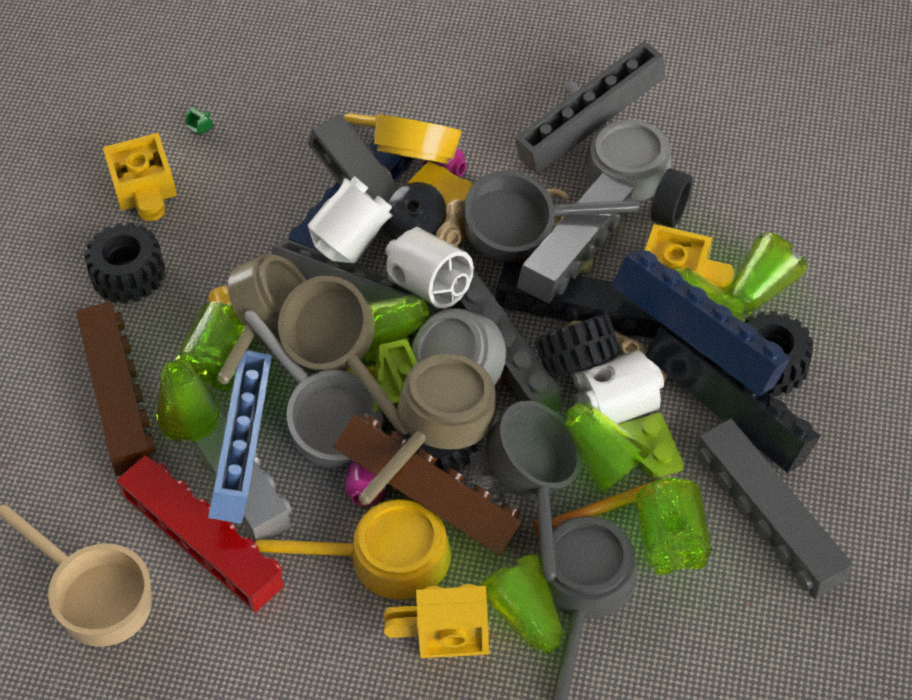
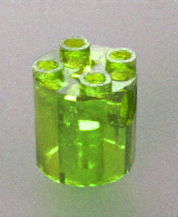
M211 302L203 305L173 362L187 377L196 373L202 383L207 381L211 387L222 391L230 390L234 382L236 370L227 384L219 383L217 380L218 374L245 328L238 319L231 304ZM255 338L252 339V341H251L249 347L247 348V350L250 349V347H251V345H252V343H253V341H254Z
M666 477L642 488L636 495L635 503L645 560L650 566L654 567V572L658 575H667L674 570L684 568L698 570L708 565L707 558L712 552V543L702 493L698 484L691 480Z

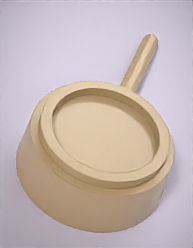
M5 504L0 505V517L59 566L50 581L48 601L54 617L72 638L89 646L104 647L123 642L139 631L151 611L152 590L147 566L135 552L116 544H95L82 548L68 556Z

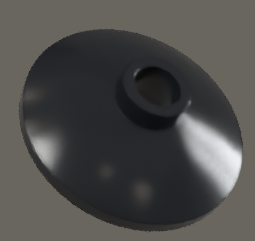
M423 182L406 184L399 188L389 200V204L392 206L389 212L393 216L388 219V222L393 231L399 236L415 227H419L434 235L444 223L446 217L445 200L442 194L430 184ZM419 204L417 211H409L411 205Z

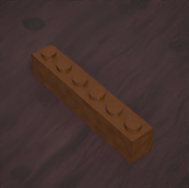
M111 301L76 310L109 457L114 472L118 476L124 474L145 455L152 460L151 453H155L156 448L152 434L146 435L144 428L150 427L146 409H139L138 403L144 402L140 385H133L132 378L138 376L133 359L127 360L126 354L132 352L127 335L121 336L120 331L126 329L121 312L115 313Z
M366 413L363 418L354 414L333 448L377 476L408 440L395 431H392L390 436L379 429L382 423ZM421 448L418 453L415 452L389 481L388 484L500 556H503L524 523L518 519L521 512L505 502L501 507L490 501L493 494L477 484L473 489L462 483L465 476L449 466L445 471L434 465L437 458Z

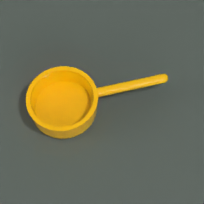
M347 113L344 116L346 122H350L352 125L375 128L374 144L378 145L377 151L442 164H448L449 159H454L462 134V130L389 115L376 114V116Z
M410 499L388 500L367 511L356 527L353 543L258 539L255 541L260 550L259 552L352 556L355 573L362 584L379 596L396 600L415 598L416 590L437 586L445 577L451 562V547L442 520L432 511L415 500Z

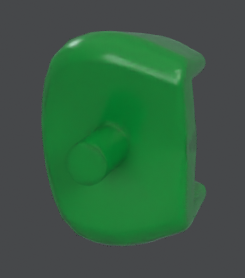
M195 107L190 108L185 116L188 129L200 135L213 128L214 124L209 118L211 113L208 110L205 113H201Z

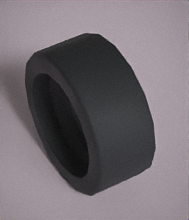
M672 168L664 173L656 190L651 208V220L653 222L671 228L676 227L684 213L690 196L693 181L692 175Z

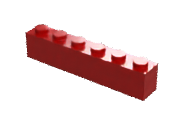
M145 455L117 479L122 497L256 613L284 587L281 574L283 570L280 564L271 556L268 558L264 557L252 539L249 537L243 539L236 533L237 530L231 522L208 518L210 504L203 498L200 500L192 495L191 489L184 481L180 479L178 481L174 480L164 464L160 461L155 463Z

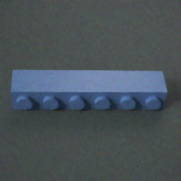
M246 350L236 368L208 518L242 524L248 499L272 355Z

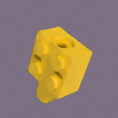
M159 133L102 147L121 211L136 207L142 220L149 222L156 221L164 216V199L177 196V192Z
M428 161L407 183L423 182L432 185L442 194L446 208L453 199H459L465 203L466 196L473 185L469 180L462 179L449 172L445 167L438 166L431 161ZM413 204L416 209H419V204ZM464 216L458 224L461 231L459 244L467 237L464 229Z
M653 224L645 250L653 253L659 262L668 268L678 271L682 278L692 286L722 294L727 293L732 287L734 278L732 265L709 260L712 237Z
M464 584L456 588L429 586L425 589L416 590L417 606L389 607L384 611L385 635L389 638L418 637L421 658L489 655L486 586H477L475 584Z

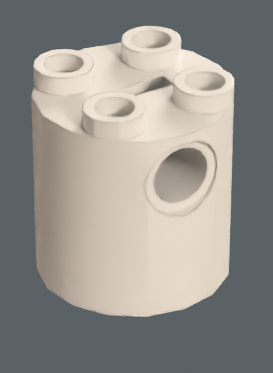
M355 176L351 181L344 178L339 190L325 202L308 224L314 246L332 261L356 263L376 238V234L381 226L393 216L389 212L392 206L380 196H377L375 199L366 193L368 187Z
M419 227L406 231L397 240L390 241L386 247L388 280L436 308L445 309L453 306L464 296L470 286L474 269L472 258L465 251Z
M635 350L572 373L573 382L578 389V393L574 394L576 407L579 412L585 411L587 423L593 433L660 408L661 398L659 389L664 387L663 376L659 367L645 357L641 351Z

